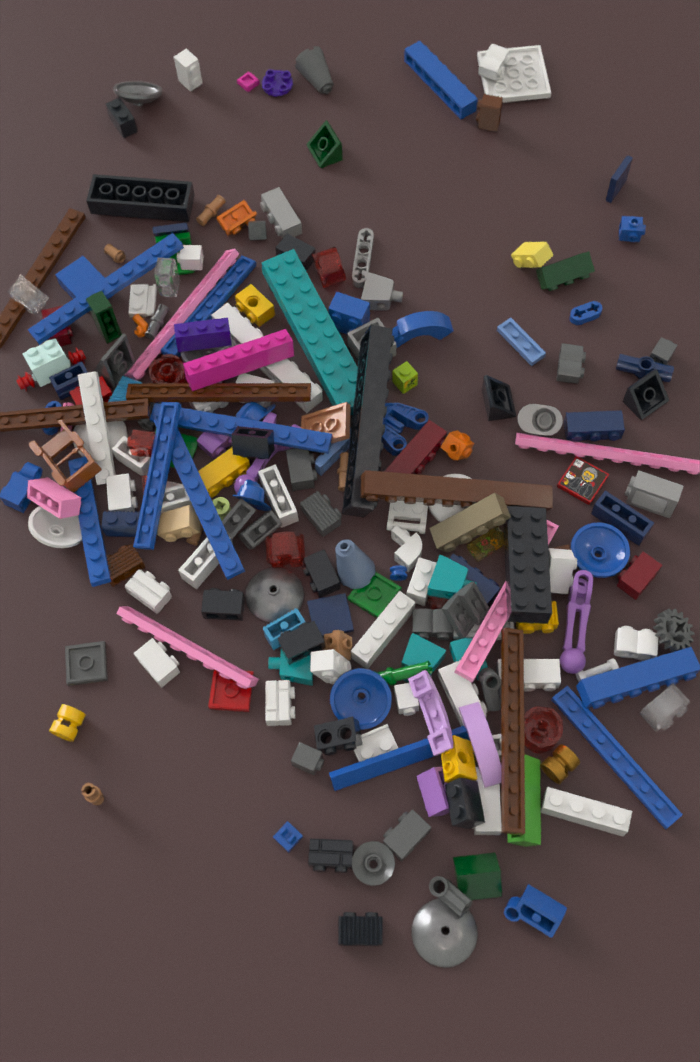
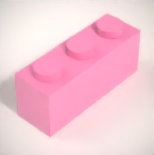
M48 477L28 480L27 498L59 519L79 515L81 497Z

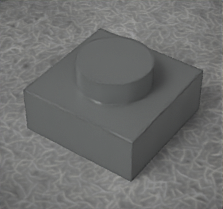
M265 221L248 222L250 240L267 239Z

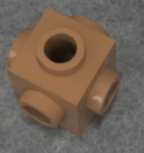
M333 630L332 633L324 634L326 648L323 650L334 649L347 660H351V636L344 634L342 630Z

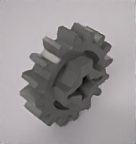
M667 609L657 615L658 618L654 619L657 625L653 626V629L658 632L655 634V637H660L659 644H665L664 649L670 648L671 652H675L691 646L690 643L694 641L691 636L694 635V632L690 631V628L693 625L687 623L688 617L683 618V612L677 613V609Z

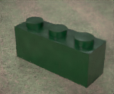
M589 251L535 269L541 289H548V291L559 288L558 285L564 283V286L574 283V279L578 277L580 280L590 277L589 273L595 272Z
M102 290L86 298L96 328L105 342L108 344L118 339L122 333L112 305Z

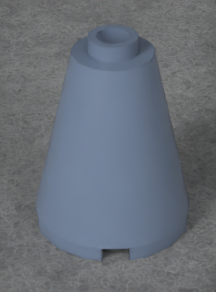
M351 540L340 541L335 548L338 579L342 585L348 586L350 589L363 588L371 582L370 579L373 574L375 575V564Z

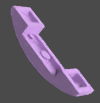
M426 670L408 678L414 698L419 700L430 733L427 737L433 755L437 756L453 748L452 731L438 690Z
M479 702L459 707L464 727L467 729L476 756L484 788L500 784L501 763L490 728Z

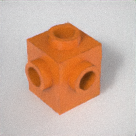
M456 430L448 434L441 448L448 453L447 455L451 459L458 461L470 456L472 453L471 448L475 443L470 440L467 434Z

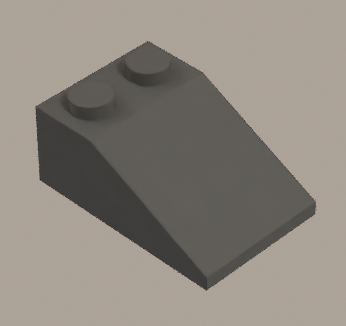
M123 333L101 358L94 370L98 372L99 377L102 376L108 387L113 390L117 387L122 376L136 362L126 334Z

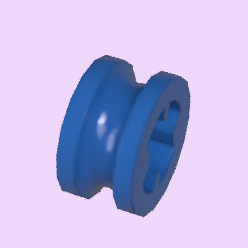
M396 565L390 568L392 573L390 575L391 580L402 581L407 579V574L405 573L407 572L406 566Z

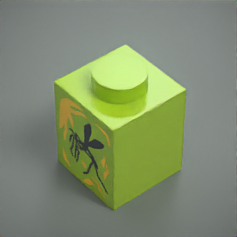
M406 361L392 370V382L404 394L418 385V373Z

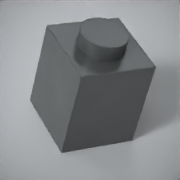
M661 337L651 352L650 357L654 362L668 365L677 345Z
M299 742L291 759V764L315 776L317 770L321 771L325 760L322 759L323 754L321 751Z

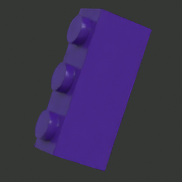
M228 317L174 324L178 352L232 346Z

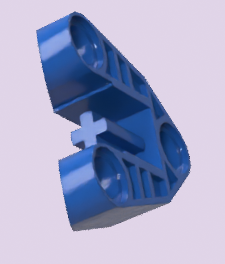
M385 403L387 413L385 418L383 417L385 432L381 436V442H383V447L391 455L398 456L407 444L406 439L399 435V433L403 431L404 427L415 430L422 429L428 422L429 416L426 411L405 404ZM420 418L425 419V421L422 423H419L416 420ZM403 444V447L400 449H396L393 446Z

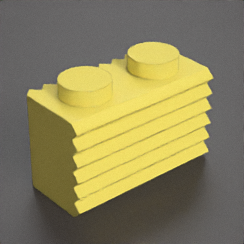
M546 241L524 242L511 256L518 268H542L544 263L553 257V253Z

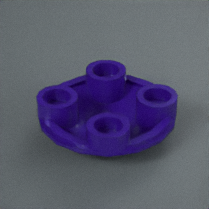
M269 69L262 80L264 92L271 96L287 94L293 86L291 73L287 70L274 71Z

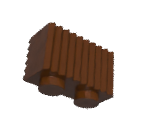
M485 93L482 100L479 99L477 110H480V112L477 113L476 122H479L478 128L498 131L503 97H496V95H487Z
M133 544L123 545L113 555H106L112 587L128 579L138 570L146 568Z

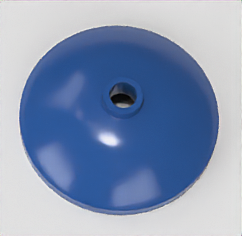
M597 522L583 526L575 533L570 546L574 557L577 558V567L580 570L589 571L593 577L607 578L618 574L626 566L630 556V547L625 535L616 527L606 523ZM595 553L600 554L601 557H596Z
M357 668L343 673L335 681L331 690L330 704L337 719L354 717L359 721L360 729H369L380 724L386 718L391 708L392 696L389 685L381 675L369 669ZM362 692L365 694V697L360 698L358 694Z

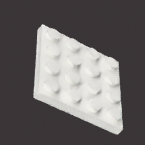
M540 45L507 48L510 49L511 60L509 65L505 66L503 75L499 76L497 80L481 75L484 93L503 97V102L551 98V89ZM487 51L477 52L479 65Z

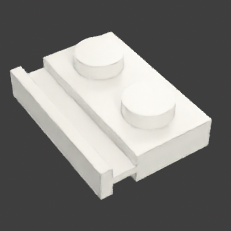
M148 284L131 285L128 313L130 318H133L136 314H139L141 317L155 315L156 284H153V286H148Z
M388 724L362 734L363 745L356 746L357 749L354 750L358 762L398 749Z

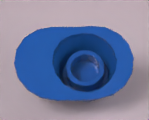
M249 402L242 406L236 413V417L259 421L271 412L276 405L272 404L264 408L256 402Z
M246 480L240 486L237 495H233L235 498H242L253 508L262 511L272 510L270 506L264 503V489L252 480Z

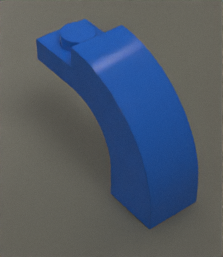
M423 311L397 320L398 325L393 328L392 336H394L396 348H398L410 339L418 336L429 335L441 340L454 331L449 316L436 311Z

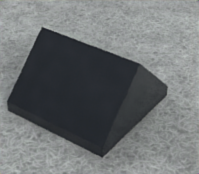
M652 370L628 387L622 401L640 420H643L669 401L658 370Z
M485 375L483 377L482 394L488 421L516 417L510 385Z

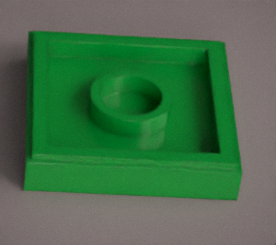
M376 572L375 575L373 574L368 585L363 588L353 589L347 599L378 618L397 593L402 590V587Z

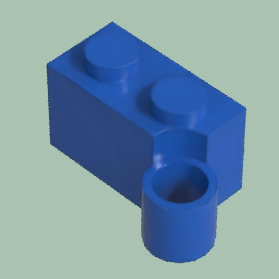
M27 462L20 472H13L10 481L2 488L0 493V499L3 503L24 513L31 502L27 498L28 480L40 479L43 469Z
M528 884L521 898L511 897L504 909V915L512 922L522 919L552 938L562 922L567 907Z

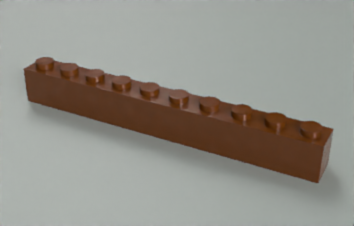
M365 470L361 475L360 498H366L367 501L384 499L388 503L404 501L405 504L423 502V505L426 506L442 504L443 507L461 505V508L466 509L496 493L504 498L506 506L546 508V512L553 508V486L370 470Z

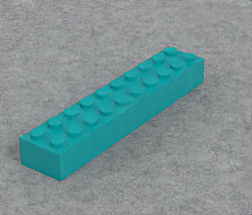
M292 249L263 261L262 273L332 406L347 402L351 405L350 416L353 415L358 367L298 255Z

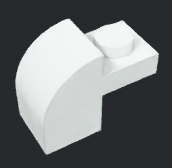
M396 525L391 530V538L401 547L395 552L394 560L399 565L406 566L407 572H409L416 566L418 558H421L422 541L417 533L410 537L406 529H401Z

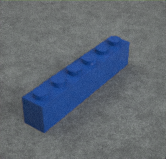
M418 41L404 49V61L460 119L476 112L477 97L467 89L466 85L458 80L455 74L448 70L447 66L426 45Z
M692 647L581 679L576 688L585 709L589 707L597 709L604 706L606 702L617 703L622 701L623 697L629 695L630 698L637 697L642 694V691L648 690L653 692L665 684L667 687H670L682 679L690 681L697 677L696 674L700 671V664Z

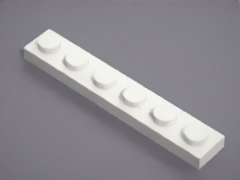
M94 371L79 374L78 380L92 458L102 469L95 475L97 485L107 484V476H114L116 473L98 372Z

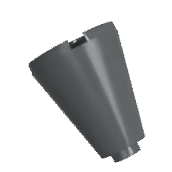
M313 46V50L306 49L299 54L294 66L321 94H328L334 85L323 50L319 46Z

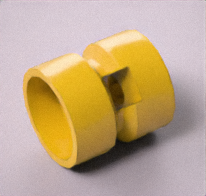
M62 704L57 713L58 720L53 721L49 732L59 738L73 742L78 733L77 726L82 725L86 714L76 708ZM64 722L70 724L69 727L63 725Z

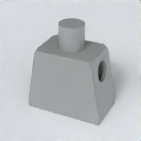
M370 272L367 273L361 300L370 302V310H389L392 301L402 302L403 292L394 290V281L392 279Z

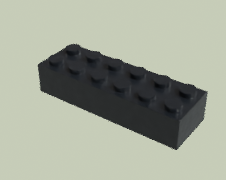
M93 174L86 202L91 214L189 222L195 193L193 184L189 181Z
M507 506L511 516L504 523L507 622L548 624L552 615L546 508Z

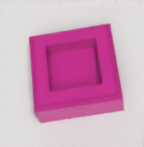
M249 71L237 79V84L247 92L260 84L259 79Z

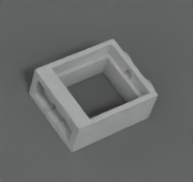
M638 470L636 477H631L626 489L625 496H628L626 503L670 518L679 501L683 485Z

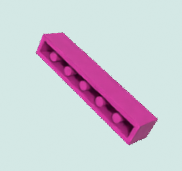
M284 329L183 363L186 380L191 390L194 391L294 356L293 340L287 330Z

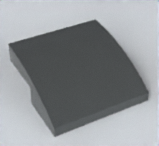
M470 582L460 589L442 607V611L459 638H465L475 624L481 625L490 609L475 582Z

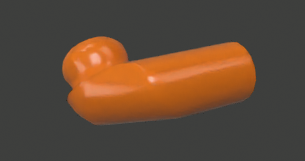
M136 314L133 317V321L138 327H136L137 330H134V333L141 338L145 336L149 324L139 314Z

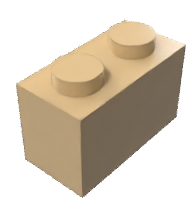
M190 505L160 514L157 535L168 542H174L183 537H192V535L200 533V520L195 509Z

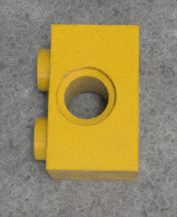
M252 284L235 295L237 309L241 313L244 312L249 321L255 323L258 327L275 316L274 305Z
M453 735V748L441 753L444 782L450 783L460 777L476 781L477 772L471 741Z

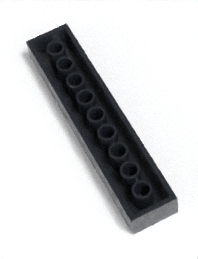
M371 324L361 337L342 506L343 515L364 518L377 507L378 501H367L366 498H360L361 475L365 470L380 471L381 461L379 460L383 450L381 436L385 432L383 417L385 418L387 413L385 400L388 398L389 389L387 388V382H389L391 371H388L393 356L390 353L394 343L392 328Z

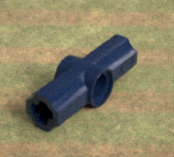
M624 354L619 355L616 370L635 374L639 379L652 370L657 369L661 380L669 383L674 370L673 366L654 362L648 356L636 358Z

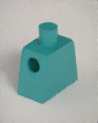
M439 555L428 586L427 595L450 599L464 586L473 582L467 580L469 569L443 555Z
M412 633L401 667L430 661L431 665L428 666H432L433 673L444 660L446 650Z
M282 650L280 657H269L268 668L280 669L281 680L313 686V673L310 672L311 655L291 665L288 664Z

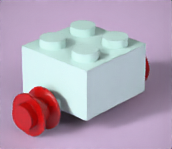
M55 338L47 340L42 345L30 348L27 352L23 353L33 374L31 376L30 373L25 372V376L20 377L18 375L19 379L16 381L20 389H25L26 392L27 387H35L34 380L42 387L51 382L50 376L71 367L70 364L75 366V364L81 361L85 364L84 360L86 357L82 349L78 350L76 347V352L71 353L68 351L67 358Z

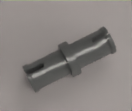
M159 304L155 315L151 317V323L145 332V336L149 339L152 338L154 340L160 327H163L165 316L169 311L166 305Z

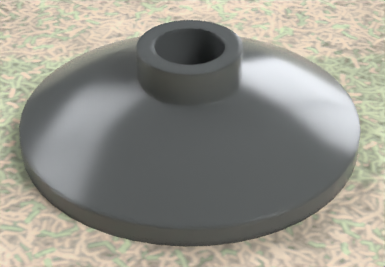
M370 841L356 849L352 858V869L357 879L362 883L370 886L381 885L394 872L395 859L392 851L385 844ZM376 861L378 865L376 868H371L369 863Z

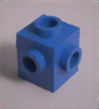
M622 216L619 225V241L640 242L641 236L645 235L646 225L643 224V217Z

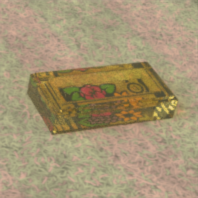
M496 526L469 543L467 549L476 561L479 562L504 546V532L499 526Z

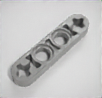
M363 228L358 233L352 272V283L358 288L364 287L367 273L370 269L374 233L369 228ZM365 236H368L367 242H364ZM366 248L369 251L367 253H361L360 249ZM360 262H364L367 265L365 267H359L357 264ZM359 273L362 274L361 280H358V279H359Z

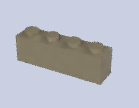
M493 493L429 529L436 548L444 552H451L458 545L472 541L473 537L486 534L490 528L503 525L511 516L504 498Z

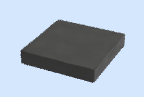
M105 641L65 646L66 684L68 686L108 681Z

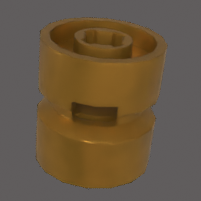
M560 744L552 752L553 757L548 756L540 764L543 772L557 784H561L568 777V771L572 772L580 764V760L575 753L563 744Z

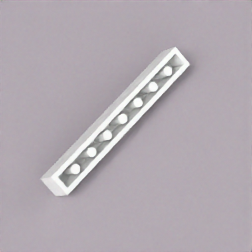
M226 303L211 315L212 319L228 317L230 335L235 346L263 337L262 332L258 328L255 329L249 319L243 318L238 309L232 307L229 303ZM285 359L260 368L274 383H311V402H295L306 413L323 401L322 388L318 384H314L305 372L302 373L295 362Z

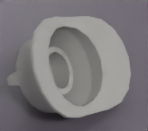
M528 404L518 414L520 428L531 434L553 435L561 429L563 423L560 411L552 406Z

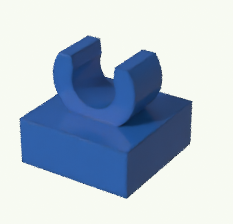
M287 821L273 838L289 853L303 838V835Z

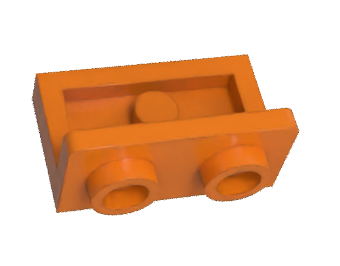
M243 200L219 215L216 220L227 235L232 233L235 235L242 230L241 227L244 225L248 226L249 221H256L257 212H253L246 201Z

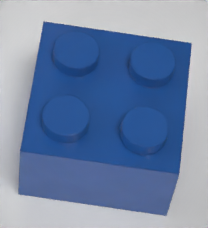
M336 292L328 311L339 333L347 334L370 322V302Z

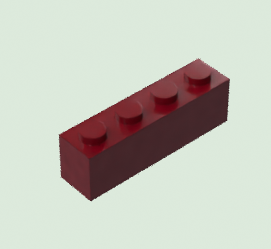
M429 420L384 472L420 475L424 471L427 462H432L436 452L442 449L441 445L447 437V431Z

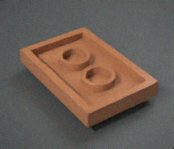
M344 402L301 417V428L331 433L333 435L331 444L349 439L351 405Z

